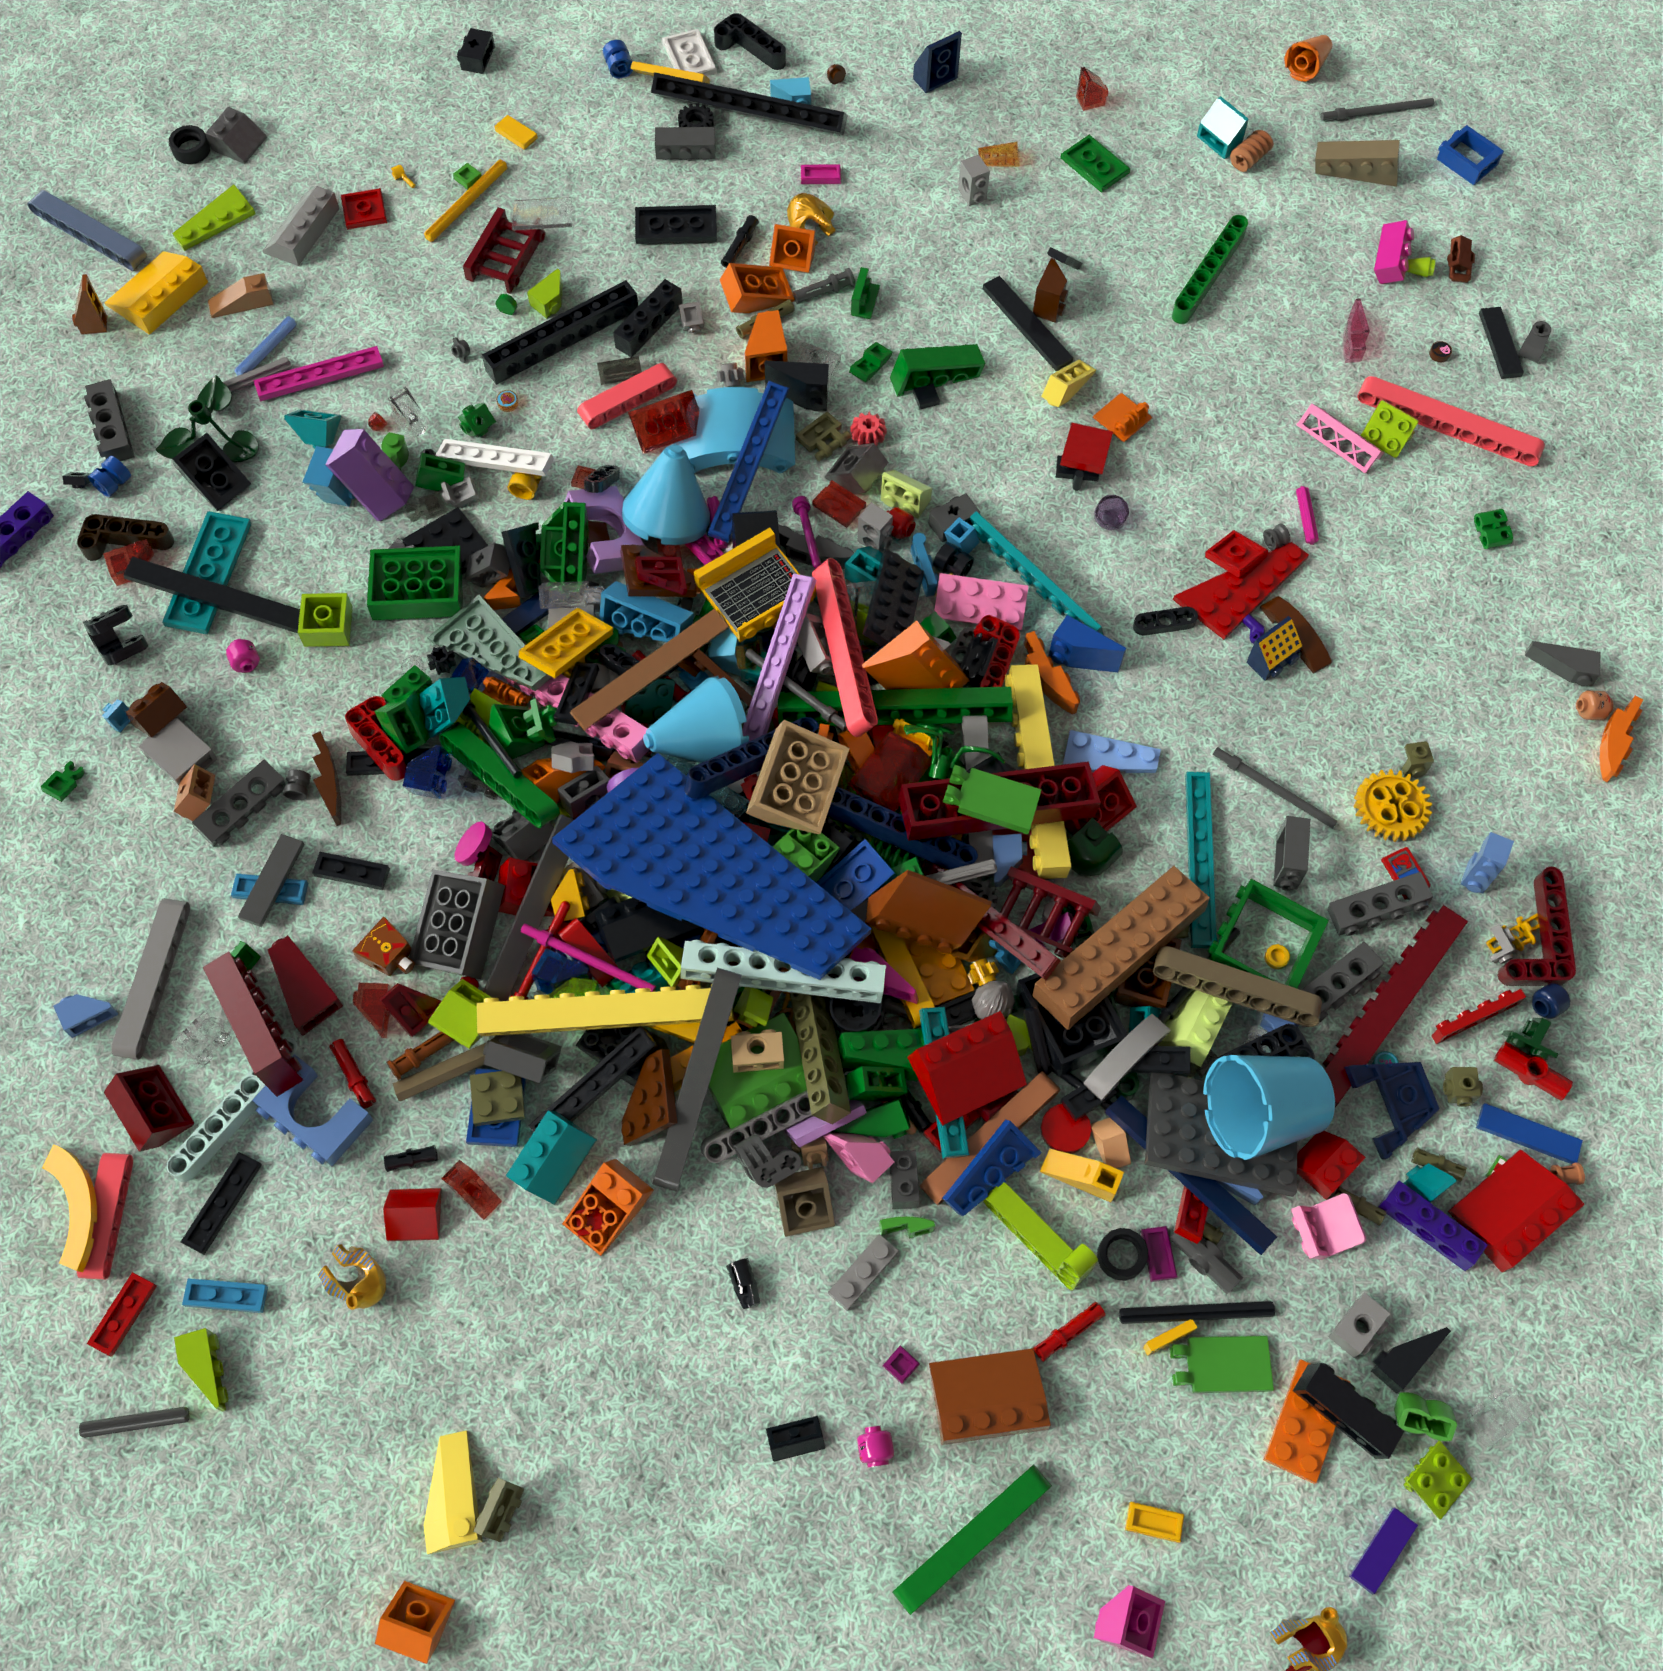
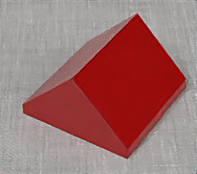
M442 1189L389 1190L383 1207L386 1240H439Z

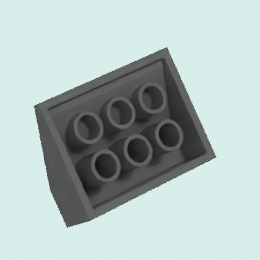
M432 869L409 958L418 966L481 980L505 885L486 878Z

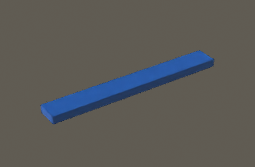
M768 381L709 528L708 536L729 543L732 535V513H741L789 388Z

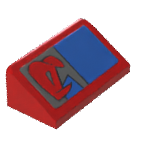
M1408 847L1402 848L1381 859L1393 881L1421 871L1428 887H1431ZM1402 895L1404 899H1409L1406 895Z

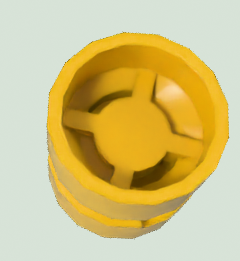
M514 472L507 486L508 491L517 498L531 500L535 496L542 476Z

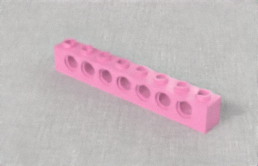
M560 674L556 678L552 677L538 690L534 691L504 677L509 684L519 686L526 695H533L543 706L552 705L555 708L558 707L569 681V678ZM615 709L585 731L592 738L595 736L599 738L606 747L616 749L624 759L630 758L636 763L650 750L645 746L643 740L647 728L618 709Z

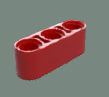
M577 918L557 933L563 942L618 968ZM580 961L602 988L615 978Z

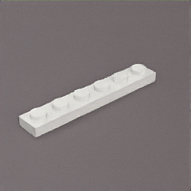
M444 439L435 455L463 462L465 465L540 476L547 475L554 461L551 453Z

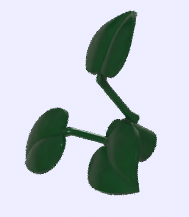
M215 375L202 389L197 400L192 401L188 406V411L192 415L189 418L192 434L187 428H175L164 437L156 451L166 458H174L195 442L193 439L196 437V422L201 425H206L210 422L228 441L224 445L223 451L232 462H243L254 457L258 453L259 444L250 432L244 430L236 431L232 438L228 437L212 419L211 413L213 410L222 411L232 401L230 389Z

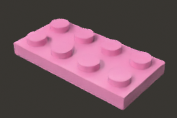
M940 573L934 611L943 620L978 624L984 616L991 615L1022 631L1028 585Z

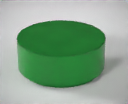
M501 294L495 302L497 309L508 315H512L517 309L516 300L508 294Z

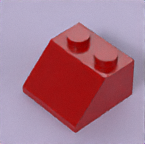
M1323 1131L1315 1134L1297 1153V1174L1327 1200L1366 1157L1346 1139Z

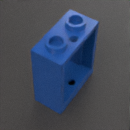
M1466 125L1460 131L1456 130L1448 141L1442 142L1438 148L1440 152L1437 160L1472 185H1475L1499 164L1504 150ZM1462 142L1484 157V159L1476 165L1454 148Z

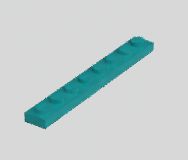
M1187 771L1185 787L1189 879L1210 897L1205 912L1190 924L1191 948L1209 949L1214 940L1217 941L1210 772Z

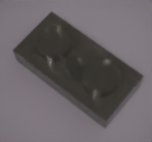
M639 356L597 363L601 385L622 382L642 372Z

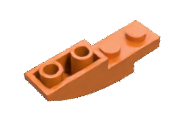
M1035 631L1026 633L1024 646L1028 654L1025 665L1038 664L1042 692L1065 711L1071 714L1077 713L1080 697L1077 691H1073L1069 674L1067 672L1064 673L1061 665L1053 666L1052 659L1049 656L1047 657L1044 652L1045 648L1042 639L1037 637Z
M1636 695L1628 703L1624 711L1617 708L1605 726L1599 757L1602 779L1605 782H1608L1612 776L1617 777L1624 767V765L1620 764L1622 759L1626 760L1633 750L1630 744L1634 738L1629 736L1633 726L1630 724L1632 720L1636 722L1642 713V709L1639 707L1643 702V699Z

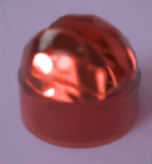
M374 412L368 419V425L373 431H380L387 425L386 420L377 412Z

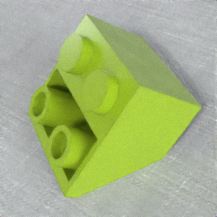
M461 979L448 991L428 1023L470 1049L482 1038L477 1033V1003H483L485 998L492 997L464 979Z

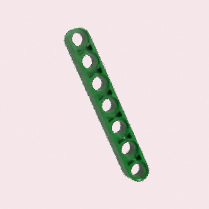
M1234 215L1229 220L1175 301L1172 312L1174 322L1185 324L1190 320L1244 239L1248 226V219L1245 216Z
M458 724L440 735V742L448 753L535 827L541 828L559 817L560 810L553 799L523 774L518 779L514 778L496 752L463 724Z
M1034 1464L892 1592L909 1615L916 1611L1052 1487Z

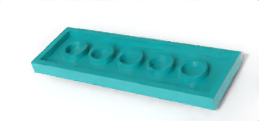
M207 511L183 573L227 586L251 527L250 519ZM173 594L162 623L165 627L208 635L218 608Z

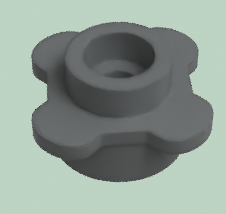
M455 337L453 338L454 344L451 347V351L463 363L466 361L465 357L470 355V347L465 340L459 341Z

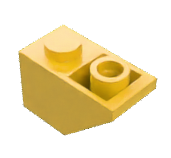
M577 868L568 870L551 898L554 915H556L563 901L570 903V909L564 921L588 915L587 910H590L589 899L587 896H583L581 888L585 886L582 872H578Z

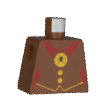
M384 916L352 950L357 960L388 976H391L397 968L408 974L415 966V962L408 957L411 952L409 943Z

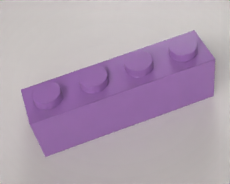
M364 429L344 430L325 464L377 521H382L404 506L414 489L413 484Z

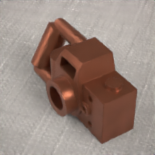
M1462 235L1451 239L1450 254L1447 256V261L1450 267L1449 279L1455 282L1467 283L1471 280L1475 253L1471 251L1472 240ZM1455 270L1460 272L1466 271V274L1455 273Z

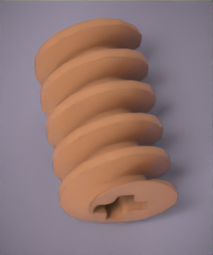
M1255 130L1231 152L1230 160L1232 165L1239 171L1246 172L1248 168H1251L1273 148V139L1267 132Z

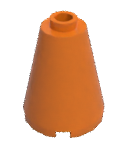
M1320 35L1294 43L1286 51L1284 57L1285 67L1291 72L1290 76L1303 82L1314 78L1319 73L1332 50V40L1327 35Z

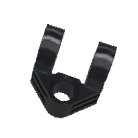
M127 605L118 606L107 612L100 613L97 617H92L91 620L83 621L91 641L107 665L117 664L142 652L149 646L143 635H136L120 642L113 627L128 621L133 616Z

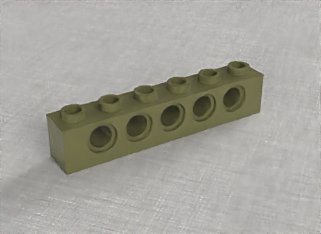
M790 992L811 1115L833 1125L850 1114L851 1109L834 1022L830 1012L829 997Z

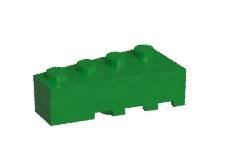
M978 344L901 349L890 375V380L897 397L904 396L905 391L934 384V387L937 388L951 380L953 383L978 378L986 363Z
M922 1029L844 1032L838 1038L837 1043L842 1068L856 1070L861 1066L904 1068L907 1080L918 1081L907 1057L916 1049L924 1046Z

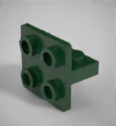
M657 679L626 701L624 714L638 723L654 724L672 707L675 681L673 679Z
M1533 1018L1532 1021L1527 1020L1521 1032L1524 1036L1508 1030H1504L1502 1033L1503 1036L1507 1037V1043L1517 1048L1521 1047L1524 1049L1527 1047L1531 1049L1529 1054L1548 1060L1549 1058L1557 1059L1559 1055L1540 1045L1552 1023L1544 1018Z

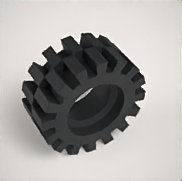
M696 103V106L689 104V108L684 106L683 110L679 111L678 125L679 127H714L713 113L709 107L706 108V105L702 104L699 107V103ZM694 120L702 121V122L699 123V124H692V123H690L691 121H694Z

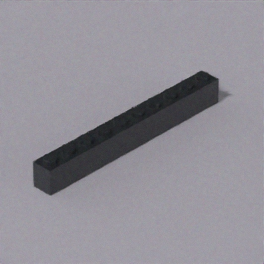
M654 72L651 93L659 97L692 104L699 103V105L703 104L711 108L844 135L848 115L842 111Z

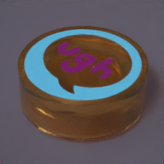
M504 390L496 397L498 408L504 412L513 411L518 406L517 395L511 390Z

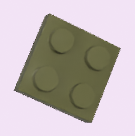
M505 1071L470 1075L474 1126L526 1119L522 1077Z

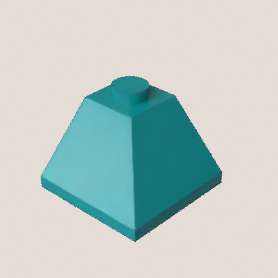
M299 409L284 415V420L305 444L313 445L315 449L316 446L326 448L333 444L341 415Z

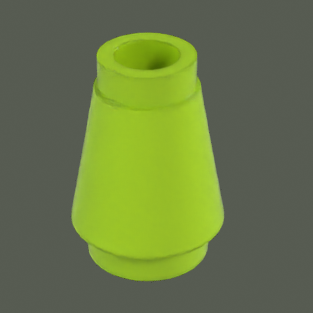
M1431 257L1408 259L1409 268L1406 272L1423 277L1433 276L1436 259H1430Z

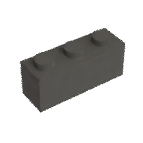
M655 127L656 159H715V127Z

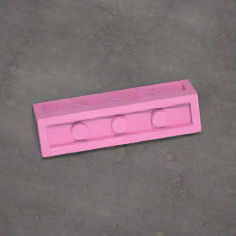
M1315 404L1309 406L1297 423L1298 427L1364 473H1367L1376 459L1380 460L1385 453ZM1312 414L1318 420V427L1310 429L1304 423ZM1322 429H1334L1336 439L1325 440ZM1340 441H1351L1353 451L1346 453L1341 451ZM1367 452L1372 456L1365 467L1358 463L1357 453Z

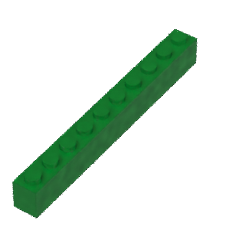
M1011 687L871 690L878 718L877 725H893L896 719H904L909 724L962 723L963 716L987 715V722H1012L1013 700ZM839 691L809 692L827 707L831 706L838 711V715L845 720ZM780 692L777 708L779 725L783 720L793 722L802 717H811L818 722L819 727L820 724L836 726L834 723H829L823 719L821 713L793 692Z

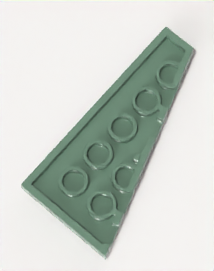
M480 595L476 596L427 637L433 644L440 647L445 646L448 651L453 650L455 654L534 691L538 690L552 678L550 675L519 658V650L525 644Z

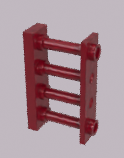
M497 207L463 265L465 279L474 282L476 276L480 274L504 281L506 292L511 294L514 287L519 285L520 276L539 243H542L545 239L546 233L543 229L542 221L538 220L533 229L508 221L505 209ZM510 230L529 237L525 244L501 237L503 231ZM499 244L520 252L515 259L493 252L492 249ZM491 259L510 265L511 268L508 273H503L483 265L486 260Z
M1011 866L1007 876L1011 879L1013 887L1000 913L1008 919L1021 891L1025 890V888L1033 890L1032 893L1034 895L1018 927L1042 946L1054 950V954L1058 957L1066 958L1074 951L1070 947L1085 916H1089V914L1098 916L1101 910L1100 905L1096 900ZM1048 896L1054 899L1055 904L1039 935L1027 929L1042 899H1046ZM1070 905L1075 907L1076 914L1062 943L1049 939L1063 908H1067Z

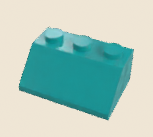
M548 1110L509 1169L506 1177L526 1191L555 1205L597 1139L560 1113Z

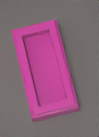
M840 164L801 165V184H841Z

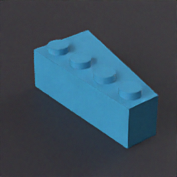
M615 581L601 592L599 620L616 628L619 634L630 633L634 634V637L642 638L648 636L652 637L653 640L668 642L693 624V612L656 597L628 596L627 586Z

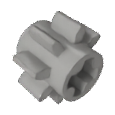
M736 362L722 364V370L717 371L718 381H723L724 386L739 385V379L744 378L743 368H737Z

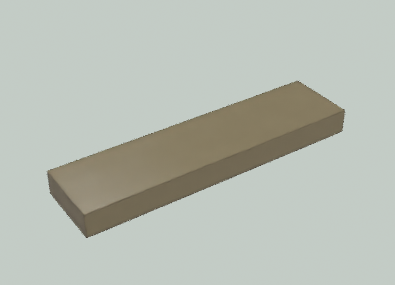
M486 1043L392 1083L398 1101L401 1102L483 1066L486 1056L483 1055V1050Z

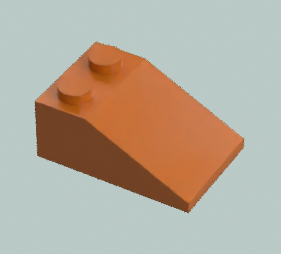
M729 263L720 278L731 312L752 313L776 307L788 299L791 302L795 300L784 270L781 267Z

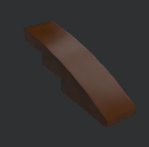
M321 731L313 734L312 737L321 753L312 758L322 776L313 779L336 826L341 825L342 804L339 779L334 760Z

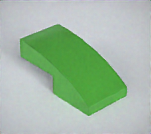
M905 1216L882 1219L879 1221V1228L882 1236L906 1229L910 1239L934 1232L935 1224L934 1221L925 1218Z

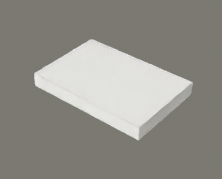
M699 29L662 38L663 45L674 69L701 73L706 76L717 74V68Z

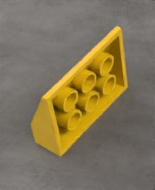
M163 251L104 304L150 335L208 283V280L201 265L187 256Z

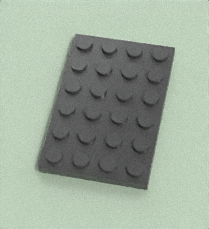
M1169 1073L1150 1074L1145 1165L1294 1197L1297 1193V1142L1252 1159L1233 1158L1218 1145L1208 1126L1205 1116V1110L1208 1109L1207 1095L1203 1094L1205 1081Z

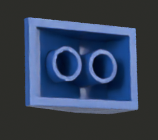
M1067 615L1053 634L1048 656L1055 663L1063 664L1066 667L1118 673L1126 648Z

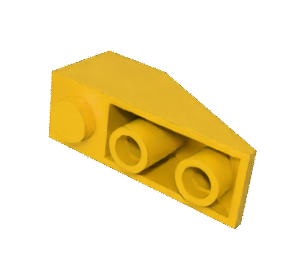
M1050 1148L1040 1170L1045 1175L1110 1203L1116 1195L1124 1174L1123 1171L1100 1161Z

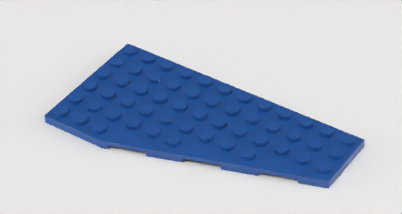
M659 753L654 755L552 837V843L604 888L608 890L614 889L647 903L648 907L680 921L684 919L717 933L718 937L754 952L756 950L791 965L792 969L818 980H821L871 933V928L709 794L698 799L686 795L684 787L687 776Z

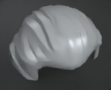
M990 981L977 988L972 998L975 1014L979 1019H984L999 1011L1002 1012L1006 1019L1014 1010L1015 999L1008 983Z

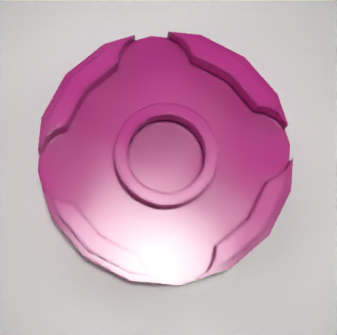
M482 821L476 822L461 837L454 854L455 860L463 866H469L478 860L479 857L477 855L480 851L483 853L487 849L492 837V830L487 824Z

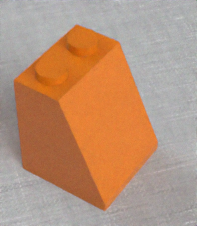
M779 310L765 311L757 314L745 350L746 383L765 380V360L788 362L787 346Z

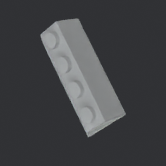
M315 186L304 193L263 249V253L299 266L339 210L335 192Z

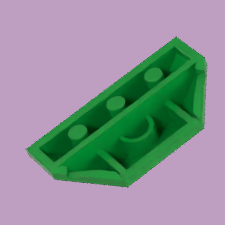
M563 502L542 524L540 570L559 592L582 593L587 575L588 560L586 556L589 539L586 503Z

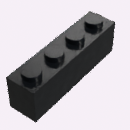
M1325 1363L1308 1364L1293 1392L1375 1459H1389L1404 1433L1396 1425L1397 1421L1376 1409V1404L1372 1400L1359 1395L1351 1383L1337 1377L1334 1374V1369Z

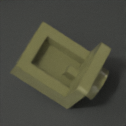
M1428 742L1406 744L1404 748L1408 759L1402 767L1404 777L1408 774H1411L1414 778L1424 776L1434 762Z

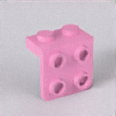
M1340 1194L1311 1207L1298 1206L1291 1209L1294 1216L1292 1217L1293 1224L1300 1232L1303 1240L1301 1243L1305 1254L1309 1256V1259L1323 1260L1366 1242V1235L1352 1199L1348 1194Z

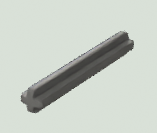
M178 1407L80 1423L79 1435L87 1438L185 1423L189 1421L190 1413L187 1407Z

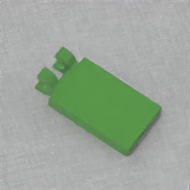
M954 765L949 783L962 785L961 791L954 786L948 785L943 803L959 806L958 813L1024 834L1029 833L1041 789L975 768H971L970 773H968L964 768Z
M1268 1336L1189 1337L1187 1339L1188 1345L1173 1344L1169 1348L1170 1359L1187 1358L1188 1372L1178 1371L1172 1375L1173 1386L1192 1385L1193 1393L1271 1392L1274 1390Z

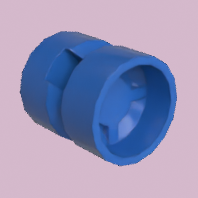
M617 39L606 43L602 51L612 77L620 79L629 76L633 72L631 69L633 61L626 44L622 40Z
M109 456L101 463V469L96 468L88 475L91 484L106 497H110L118 490V484L123 485L132 477L127 467L114 456Z

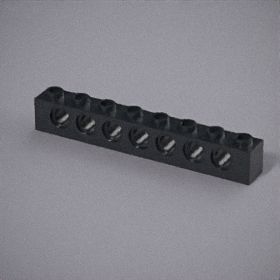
M627 280L482 354L485 371L496 385L629 316L639 306L637 293Z

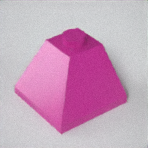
M1128 1585L1100 1609L1093 1638L1153 1659L1165 1601Z

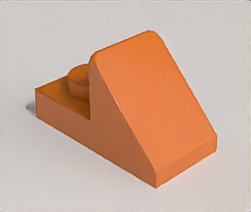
M511 569L508 576L500 579L484 596V600L493 610L517 608L521 605L520 598L515 593L517 588Z

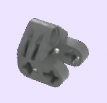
M757 1133L734 1145L737 1157L746 1175L764 1188L771 1187L792 1175L801 1166L800 1156L784 1145H777L768 1150Z

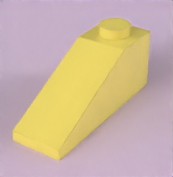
M1081 360L1075 361L1050 376L1041 397L1047 400L1050 405L1059 408L1082 388L1096 372V369Z

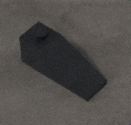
M1446 1327L1393 1347L1387 1352L1382 1350L1374 1358L1373 1362L1376 1365L1371 1372L1397 1394L1408 1385L1451 1330Z

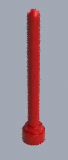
M568 901L561 903L548 929V932L552 933L553 937H556L570 909ZM540 946L519 991H515L514 995L510 997L523 996L524 1000H528L529 997L527 995L551 946Z

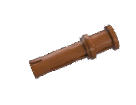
M439 1032L414 1049L407 1048L404 1054L393 1061L388 1060L386 1063L396 1079L400 1080L403 1074L412 1068H419L423 1060L455 1040L445 1033Z

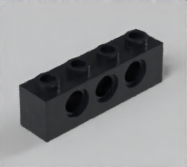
M664 279L613 332L615 348L632 358L679 309V305L683 304L681 288Z

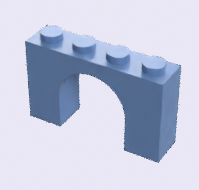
M294 1054L292 1057L295 1056L302 1066V1070L299 1072L303 1081L278 1097L265 1086L252 1100L258 1107L255 1111L265 1120L269 1117L275 1120L274 1126L284 1135L287 1132L291 1133L294 1136L292 1141L304 1150L308 1147L312 1150L311 1156L321 1165L327 1162L330 1166H333L369 1126L373 1118L366 1110L349 1098L341 1109L327 1123L321 1126L305 1127L296 1123L294 1117L295 1104L318 1075L313 1068Z

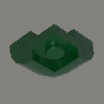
M1093 817L1067 841L1071 869L1079 875H1100L1123 854L1122 845L1112 832L1108 834Z

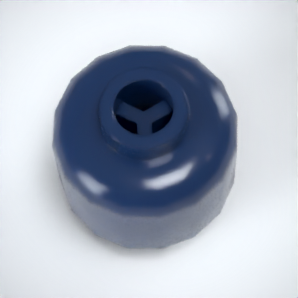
M1556 983L1545 985L1532 996L1534 1011L1546 1019L1556 1018L1570 1007L1571 1000L1568 992Z

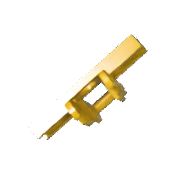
M1537 913L1522 921V916L1517 917L1518 925L1509 929L1510 931L1516 930L1519 933V937L1514 936L1515 940L1512 941L1515 948L1519 951H1523L1524 946L1528 943L1536 944V937L1533 936L1532 932L1539 929V922L1536 926L1532 927L1530 921L1534 919L1538 922ZM1525 936V938H1526L1525 940H1523V941H1520V940H1519V939H1521V938H1523V937ZM1495 937L1486 942L1493 954L1502 949L1501 946L1492 947L1491 943L1497 941Z

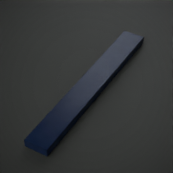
M1121 1095L1104 1113L1146 1150L1147 1118ZM1168 1170L1260 1255L1277 1238L1269 1228L1216 1180Z

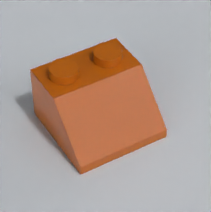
M404 1581L380 1618L375 1644L427 1664L439 1644L455 1600Z

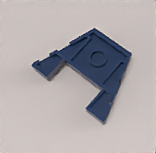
M1421 1062L1349 1065L1344 1067L1352 1088L1361 1087L1374 1080L1379 1088L1394 1129L1373 1137L1381 1159H1388L1392 1156V1152L1398 1146H1402L1415 1130L1422 1127L1440 1109Z

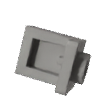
M693 302L679 305L683 331H688L689 333L701 331L700 328H704V319L702 318L700 303Z
M467 477L463 481L451 486L446 482L441 483L443 499L447 504L450 503L455 508H460L479 498L475 483L471 477Z
M1498 924L1491 928V931L1501 946L1502 951L1492 955L1490 959L1494 963L1499 961L1500 964H1503L1513 959L1512 954L1517 951L1512 944L1515 938L1509 928L1503 929Z

